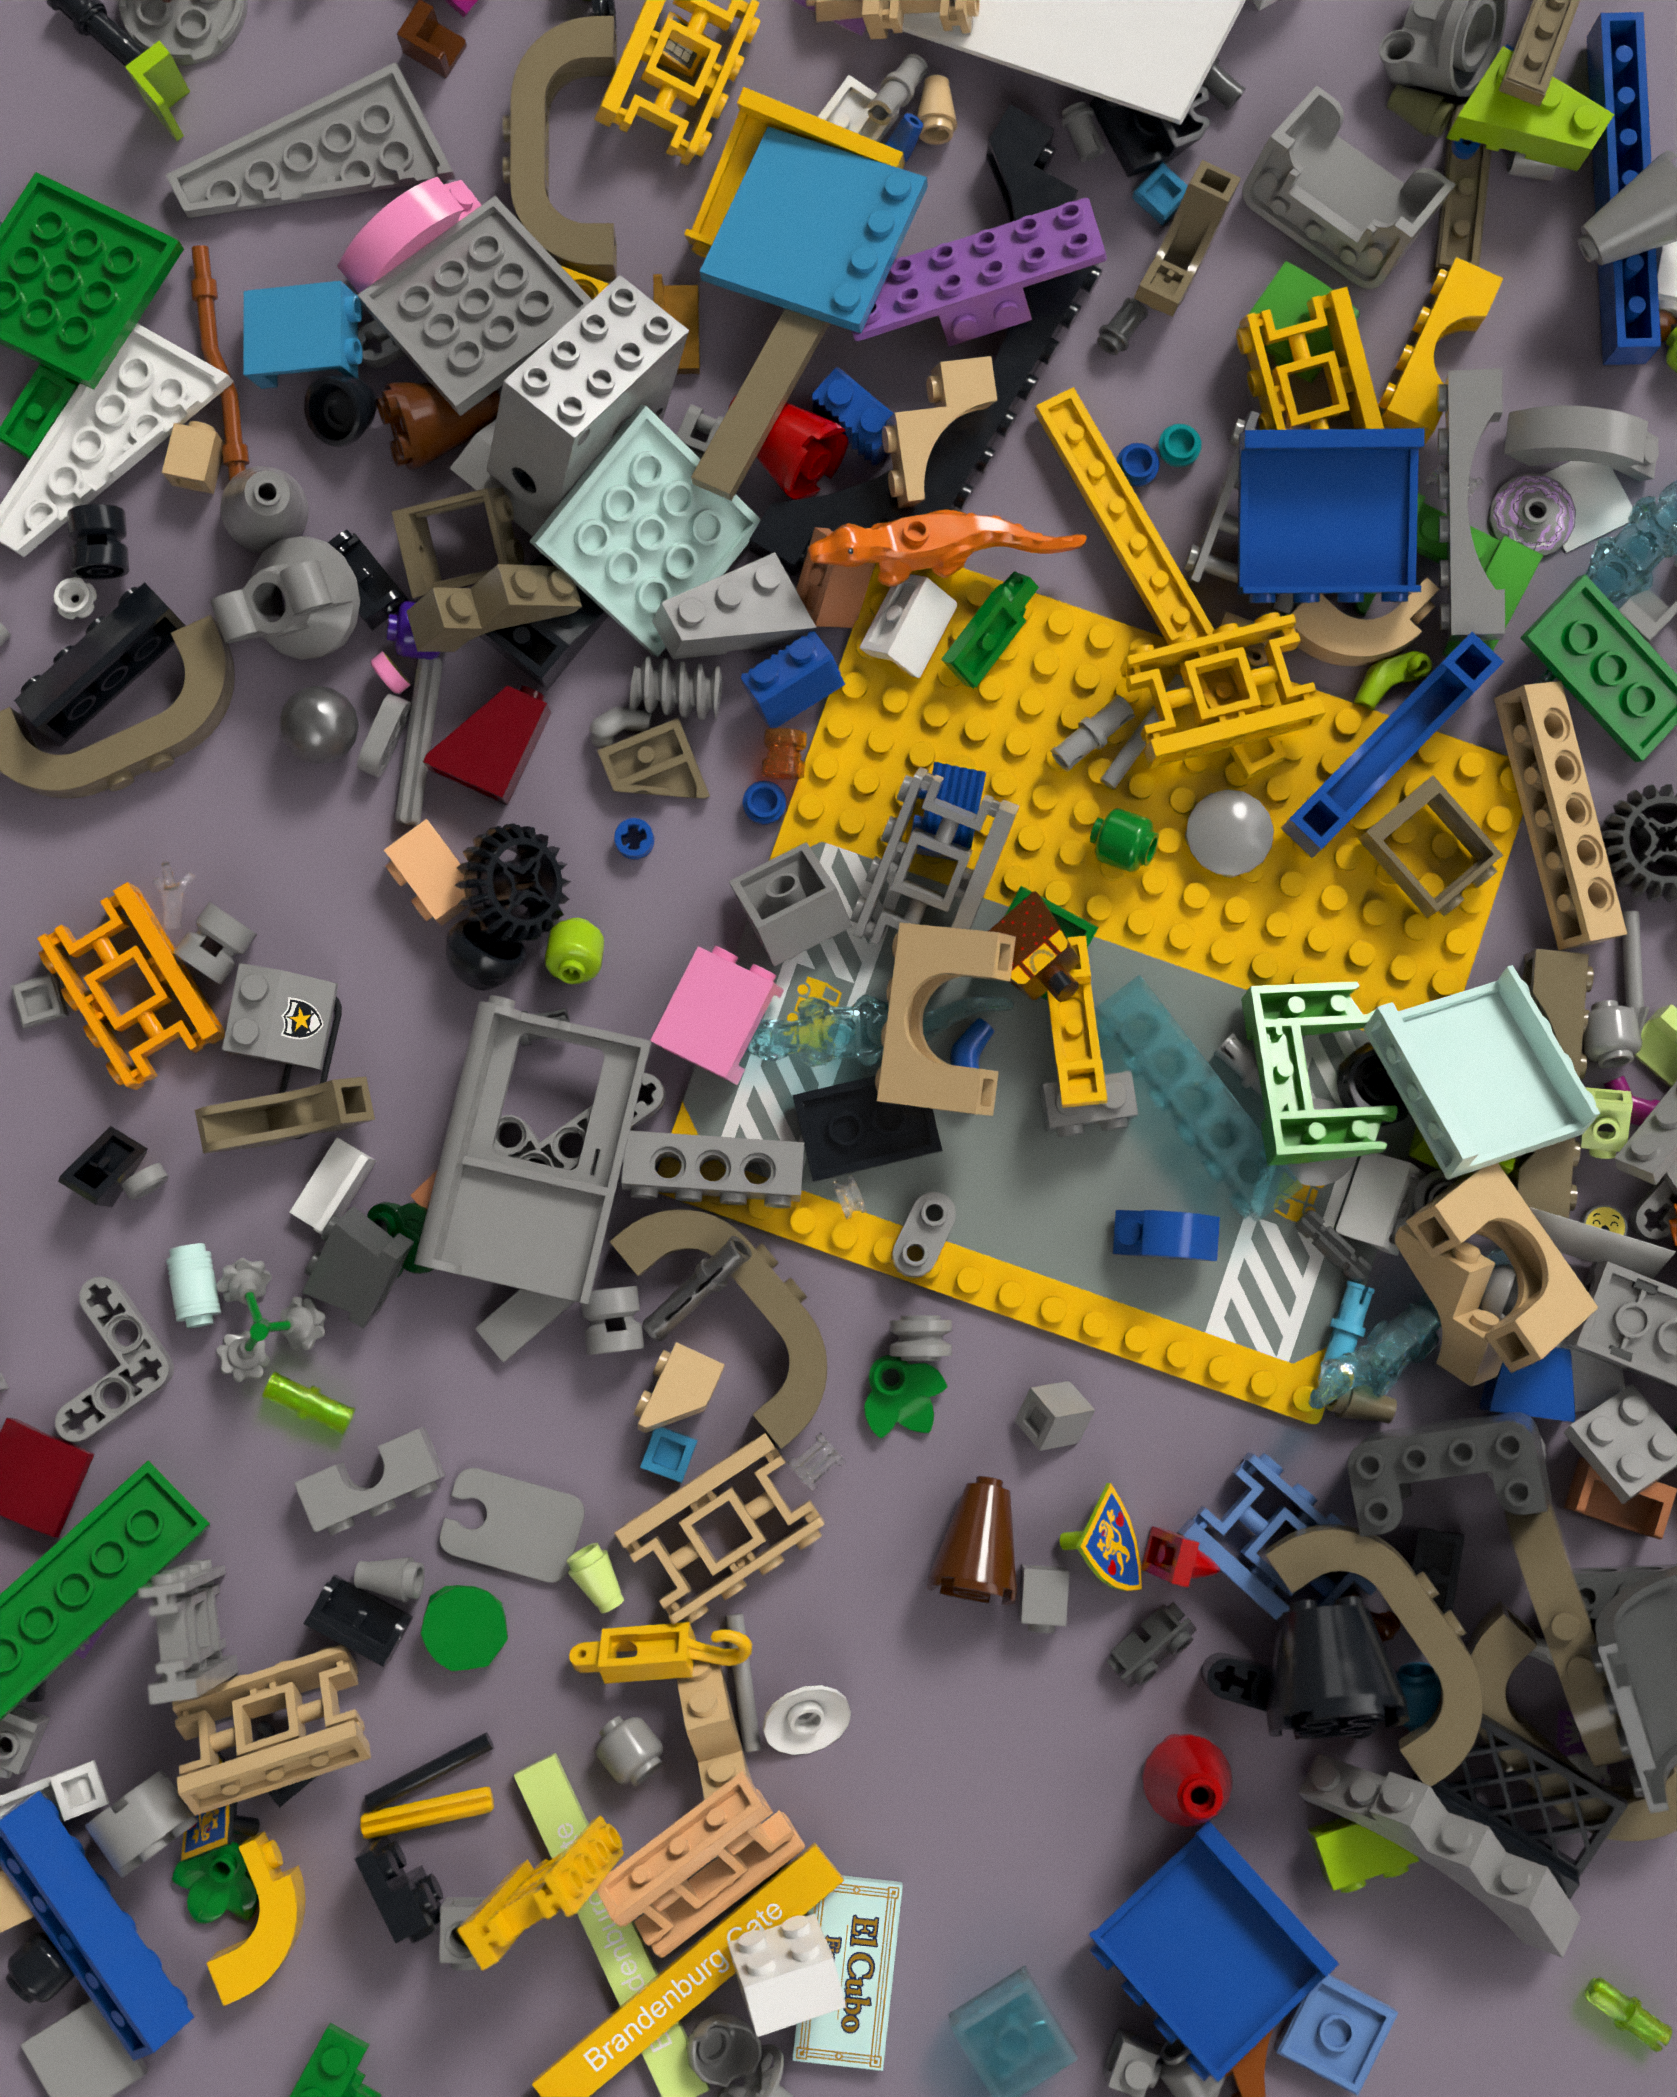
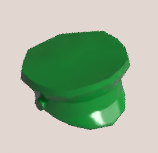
M462 1585L445 1586L429 1597L420 1634L427 1651L433 1659L450 1671L470 1670L489 1666L508 1640L507 1622L502 1602L487 1590L475 1586Z

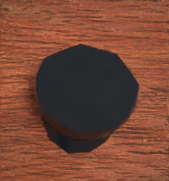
M1371 1042L1362 1045L1339 1065L1337 1087L1339 1098L1344 1108L1397 1106L1398 1113L1396 1119L1393 1122L1382 1121L1381 1126L1402 1121L1408 1116L1410 1112Z

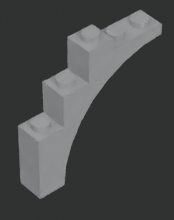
M1317 1754L1298 1791L1304 1801L1345 1817L1408 1850L1460 1884L1488 1906L1508 1925L1522 1943L1563 1958L1581 1917L1548 1867L1507 1853L1489 1826L1449 1813L1430 1785L1389 1772L1387 1777L1325 1755Z

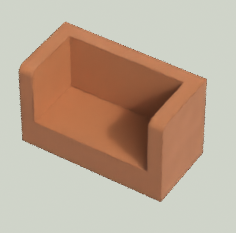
M1579 1457L1564 1508L1661 1540L1666 1529L1677 1488L1656 1481L1638 1495L1622 1504L1586 1459Z

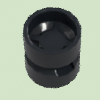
M87 504L69 509L67 512L68 535L71 540L76 542L69 549L71 573L80 578L98 580L113 579L128 574V547L121 543V540L127 536L125 511L120 507L107 504Z

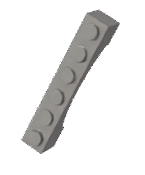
M1502 368L1449 370L1445 384L1437 386V411H1445V428H1438V455H1446V472H1439L1438 498L1446 499L1447 515L1439 516L1438 525L1439 543L1447 542V560L1439 561V585L1447 586L1448 603L1440 604V630H1448V641H1463L1471 632L1475 633L1481 640H1501L1505 635V589L1496 590L1477 556L1469 524L1468 485L1472 461L1478 442L1489 423L1499 422L1503 413Z

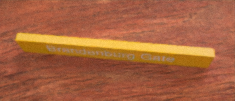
M814 1842L537 2076L532 2082L534 2089L541 2097H590L736 1973L728 1942L739 1939L746 1932L752 1930L763 1931L781 1925L791 1917L803 1916L844 1881V1877Z

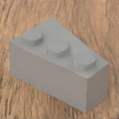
M775 552L661 602L652 621L672 659L722 655L728 651L744 649L763 651L767 647L791 645L794 640L800 639L801 636H807L809 631H815L817 628Z

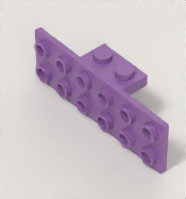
M1089 198L1067 202L1061 206L1025 216L1019 220L982 230L979 233L894 260L862 333L852 331L854 340L861 341L939 315L948 346L950 347L1032 320L1023 290L1024 287L1104 262L1107 259Z

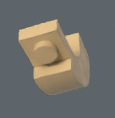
M1427 577L1420 584L1421 592L1411 593L1408 596V602H1402L1392 612L1383 617L1367 620L1353 618L1344 614L1323 594H1320V602L1301 603L1291 613L1294 614L1297 622L1294 626L1295 632L1299 633L1301 640L1297 647L1318 660L1339 666H1366L1393 657L1407 648L1422 632L1416 625L1436 607L1430 600L1440 589Z

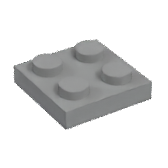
M1633 1384L1572 1423L1563 1432L1622 1504L1677 1468L1676 1434Z

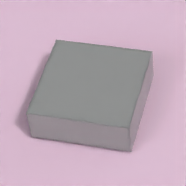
M56 974L44 975L11 986L22 1028L29 1029L69 1016Z

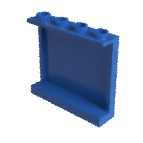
M1425 428L1244 430L1239 434L1237 595H1249V603H1275L1276 594H1293V603L1320 602V594H1337V602H1364V594L1381 593V602H1408V593L1421 592V585H1416L1419 449L1424 447Z
M1210 1821L1204 1824L1183 1848L1104 1923L1089 1934L1090 1939L1095 1943L1089 1949L1093 1956L1107 1971L1113 1965L1126 1979L1120 1986L1138 2007L1146 2002L1158 2015L1152 2023L1170 2044L1179 2039L1190 2052L1184 2059L1203 2081L1211 2076L1216 2083L1339 1965L1335 1958Z

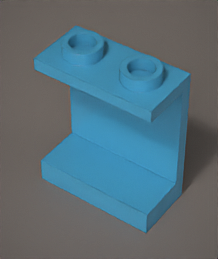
M342 281L244 291L243 375L261 389L277 388L278 375L337 369L343 375L358 378V364H361L363 359L362 346L358 339V322L362 320L363 316L359 297Z

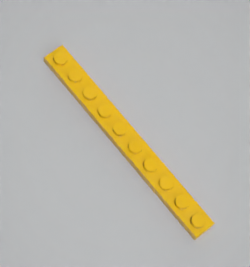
M1072 387L1036 405L1034 411L1036 417L1167 644L1171 645L1170 642L1187 634H1195L1197 638L1213 634V626L1075 388ZM1233 665L1197 674L1208 709L1243 700ZM1276 736L1228 748L1245 779L1283 761L1287 756Z

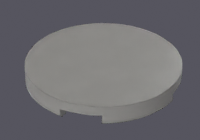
M117 0L123 24L130 37L144 50H147L160 40L172 55L176 65H191L205 62L225 51L241 32L248 10V0H171L169 3L162 0Z

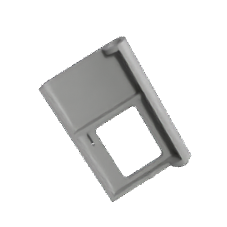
M490 995L488 1002L480 1001L478 1004L414 1264L589 1304L651 1040L521 1012L514 1009L516 1001ZM526 1034L599 1049L604 1054V1061L579 1164L573 1170L500 1155L494 1149L521 1037Z

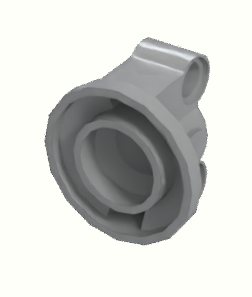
M1413 0L1406 14L1404 27L1387 34L1380 42L1378 48L1379 56L1391 84L1394 86L1400 84L1406 88L1419 86L1455 96L1471 95L1500 49L1506 26L1508 0Z
M309 536L277 541L263 551L252 570L251 578L245 588L210 600L225 644L263 637L281 654L300 660L329 656L345 645L357 625L360 607L357 579L346 558L328 542ZM282 592H283V594H284V596H285V601H286V607H285V609H284V607H283V601H282V596H281V595H282Z

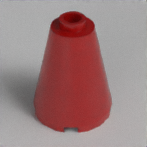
M786 402L756 458L787 496L793 500L810 498L821 490L815 484L824 474L831 479L836 473L848 447V437L842 433L846 430L838 423Z

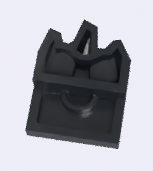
M1207 86L1200 88L1181 125L1094 96L1089 104L1093 108L1094 114L1128 178L1157 168L1162 163H1168L1200 140L1211 124L1207 117L1196 114V111L1201 109L1209 100Z

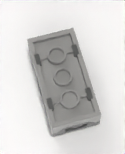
M1608 1261L1592 1262L1584 1287L1599 1308L1563 1340L1562 1345L1677 1390V1289Z

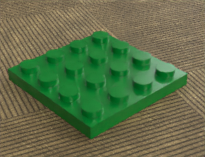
M35 172L0 225V344L95 390L182 254L183 246L179 240Z

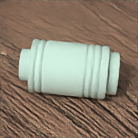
M204 1243L189 1244L170 1249V1258L166 1259V1263L168 1265V1275L170 1276L169 1281L173 1305L176 1310V1321H186L187 1328H197L213 1324V1316L221 1314L211 1251H206Z

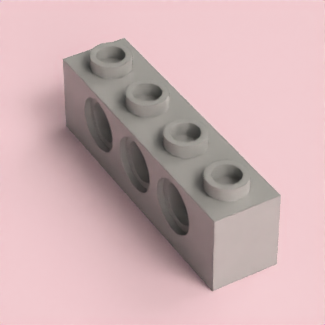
M630 1131L623 1158L621 1184L623 1190H631V1197L639 1199H657L658 1192L675 1193V1200L684 1202H701L702 1195L719 1196L720 1203L728 1205H746L747 1198L763 1199L765 1200L764 1206L790 1208L791 1201L800 1202L805 1142ZM671 1157L678 1160L681 1164V1170L675 1177L664 1178L656 1172V1166L663 1158ZM711 1160L719 1161L726 1169L725 1175L718 1181L706 1180L700 1173L704 1163ZM752 1164H763L768 1168L770 1177L765 1183L753 1184L745 1177V1170Z

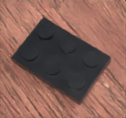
M876 1075L792 1095L803 1142H805L804 1147L813 1182L942 1152L943 1149L933 1109L877 1101Z

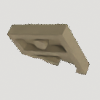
M679 718L597 750L614 792L697 799L710 797Z

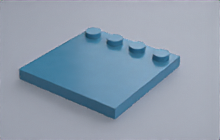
M768 126L699 271L701 280L862 333L928 188L927 177Z

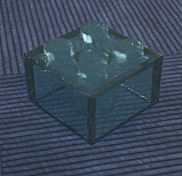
M1026 1965L948 2014L953 2033L992 2097H1020L1078 2060L1073 2043Z

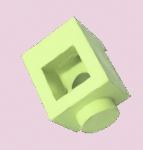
M1585 1087L1594 1097L1600 1115L1584 1134L1580 1135L1581 1148L1589 1149V1155L1596 1158H1615L1616 1152H1620L1628 1142L1633 1107L1631 1091ZM1605 1123L1611 1124L1615 1128L1613 1132L1598 1131L1597 1129Z

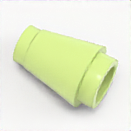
M592 1543L583 1547L566 1560L570 1567L568 1574L593 1604L598 1607L601 1614L613 1610L624 1601L607 1550H601L598 1543Z

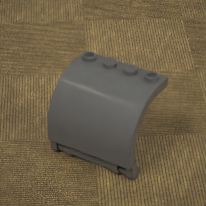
M1677 1566L1643 1578L1614 1596L1603 1607L1597 1617L1595 1625L1597 1644L1590 1645V1652L1596 1672H1606L1609 1682L1608 1686L1603 1687L1610 1715L1618 1713L1623 1726L1616 1728L1623 1756L1632 1755L1636 1767L1629 1769L1636 1797L1645 1796L1650 1814L1669 1810L1666 1781L1671 1770L1677 1764Z

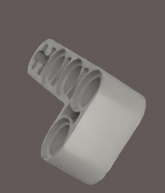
M644 1073L641 1085L643 1084L648 1089L653 1086L656 1087V1090L652 1093L654 1102L650 1105L643 1101L636 1104L635 1113L637 1115L632 1120L630 1131H633L658 1113L666 1101V1091L662 1083L655 1076ZM592 1106L542 1141H540L530 1125L523 1119L514 1115H503L500 1119L494 1149L500 1155L531 1162L543 1160L548 1166L573 1170L578 1166L581 1154L575 1158H567L562 1152V1142L571 1134H578L585 1140ZM510 1124L519 1125L522 1130L521 1142L513 1148L504 1147L500 1140L502 1130Z

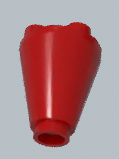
M1189 1733L1181 1735L1171 1734L1165 1737L1161 1743L1157 1744L1146 1759L1142 1775L1143 1792L1154 1811L1168 1822L1185 1827L1205 1824L1218 1816L1229 1801L1233 1785L1231 1767L1221 1749L1207 1738ZM1201 1787L1202 1795H1191L1195 1788Z

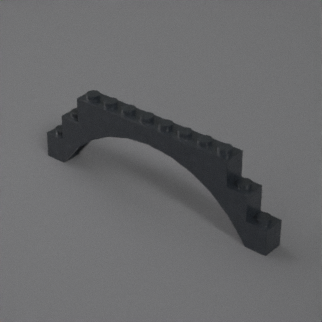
M1012 105L1008 106L990 136L986 159L1007 208L1009 222L1061 206L1067 202L1076 201L1078 193L1077 189L1045 172L1056 151V148L1051 146L1055 129ZM1098 264L1023 288L1032 320L1008 328L1006 337L994 360L993 372L997 401L987 409L974 411L957 418L940 434L932 448L926 466L924 480L925 500L913 507L899 508L897 497H892L889 490L888 471L875 479L830 495L774 502L770 504L749 539L750 552L761 558L775 552L785 571L795 577L801 566L804 565L815 527L828 528L834 532L842 525L850 523L866 529L871 528L877 523H888L900 518L927 514L937 510H954L956 507L963 510L974 491V487L970 485L971 480L977 471L984 474L996 453L991 448L998 435L1005 438L1017 418V414L1012 412L1020 398L1027 401L1039 380L1038 377L1034 376L1041 362L1049 365L1060 345V342L1056 340L1058 333L1062 327L1071 328L1082 307L1077 304V301L1083 291L1088 293L1093 291L1103 270L1098 268Z

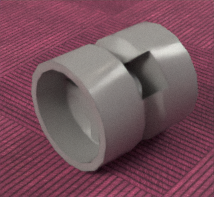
M209 901L195 921L198 930L196 932H187L173 952L200 972L222 985L235 967L233 956L235 954H244L257 934ZM209 937L224 946L217 956L203 948Z
M637 1286L591 1291L589 1304L581 1303L582 1316L590 1321V1326L584 1330L587 1355L644 1348L642 1324L634 1320V1315L640 1311ZM619 1318L620 1331L607 1332L605 1319Z

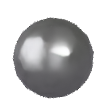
M312 686L300 690L289 698L281 710L279 728L282 741L293 755L308 763L325 764L334 762L349 752L356 742L359 723L356 710L345 695L333 688Z

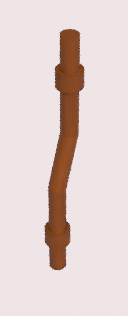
M196 245L191 248L194 279L191 280L190 285L192 300L197 302L201 351L206 363L230 376L218 346L214 301L218 299L217 282L211 276L209 247ZM234 383L220 393L226 444L221 447L223 465L228 466L229 482L235 475L246 469L245 465L249 464L248 446L243 444L239 397Z

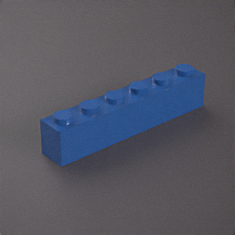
M38 1791L0 1817L1 1868L133 2061L156 2052L194 2018V2015L187 2007L188 2001L186 1996L178 1987L173 1986L165 1975L160 1958L153 1950L146 1947L136 1932L134 1920L128 1913L120 1909L111 1896L108 1882L103 1876L94 1871L85 1858V1850L82 1844L68 1833L59 1820L58 1809L49 1799L44 1798L42 1793Z

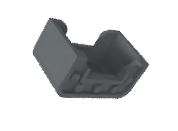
M1507 1412L1377 1431L1369 1434L1351 1451L1348 1458V1472L1360 1537L1384 1534L1392 1531L1399 1525L1403 1516L1402 1500L1412 1495L1411 1482L1489 1471L1492 1472L1497 1499L1505 1510L1513 1514L1522 1515L1547 1512L1552 1495L1540 1432L1536 1422L1529 1415L1522 1412Z

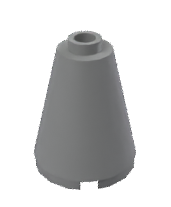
M1667 150L1660 154L1581 227L1582 237L1577 239V242L1588 262L1596 260L1602 266L1677 242V169L1670 161L1677 157L1674 152Z
M256 466L241 471L227 484L221 498L220 513L226 530L237 544L251 552L263 553V551L281 539L300 537L307 525L309 507L302 487L292 476L278 468ZM262 498H268L270 501L263 500Z

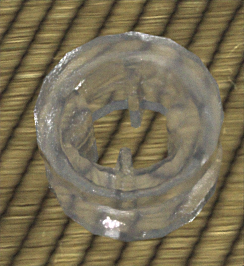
M853 1175L848 1176V1180L844 1184H840L838 1181L832 1183L846 1220L852 1218L851 1215L854 1211L867 1212Z

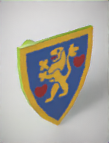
M1107 1483L1084 1531L1062 1533L1060 1535V1546L1065 1551L1078 1549L1097 1578L1109 1587L1121 1591L1141 1590V1562L1134 1529L1119 1495L1113 1485Z

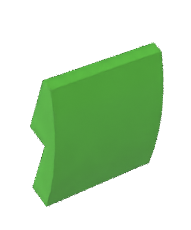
M1285 261L1248 314H1258L1270 309L1276 330L1311 321L1307 302L1312 297L1327 295L1333 289L1297 266ZM1353 306L1355 318L1357 320L1360 316V311ZM1328 325L1321 331L1305 335L1311 357L1334 351ZM1288 340L1264 346L1266 352L1275 356L1276 365L1281 366L1294 362ZM1323 366L1296 373L1295 375L1313 383L1323 369Z

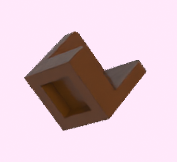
M422 0L417 1L397 32L403 54L444 78L448 77L467 47L465 38L439 24L434 7Z

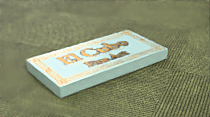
M842 1875L844 1881L808 1911V1915L815 1913L832 1952L846 2007L796 2024L793 2061L883 2071L903 1884L897 1881Z

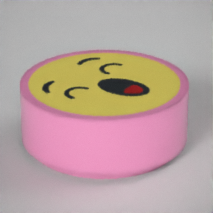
M380 652L371 660L370 665L395 694H401L411 685L385 652Z

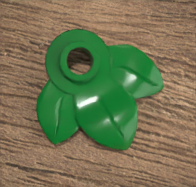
M885 1355L878 1358L872 1364L869 1371V1383L873 1390L867 1397L864 1405L867 1422L871 1430L879 1438L886 1436L893 1429L897 1421L912 1431L929 1433L932 1430L934 1421V1410L930 1397L938 1395L948 1387L945 1379L936 1368L926 1363L909 1364L907 1361H901L900 1356ZM889 1368L896 1369L899 1373V1381L892 1386L886 1385L882 1380L883 1372Z
M232 1841L231 1845L183 1862L180 1860L175 1867L172 1881L183 1888L190 1889L187 1898V1909L196 1923H211L221 1917L226 1909L246 1921L254 1914L258 1903V1894L252 1878L247 1874L248 1869L238 1843ZM218 1862L226 1863L230 1870L223 1869Z

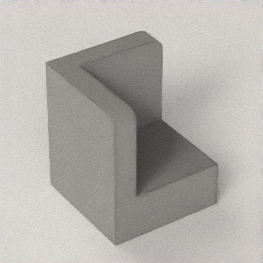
M1641 585L1618 610L1643 638L1649 642L1677 614V600L1668 607L1647 586Z
M1065 1381L1031 1387L1014 1421L1037 1449L1042 1451L1077 1444L1081 1440L1095 1409L1071 1382Z

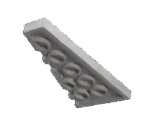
M396 62L166 174L188 218L417 185L435 177H438L441 181L455 179L442 149Z

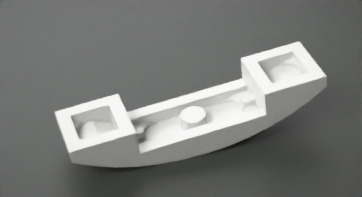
M95 1760L1 1794L0 1817L19 1802L38 1791L42 1793L44 1798L49 1799L56 1806L60 1821L72 1819L109 1804Z

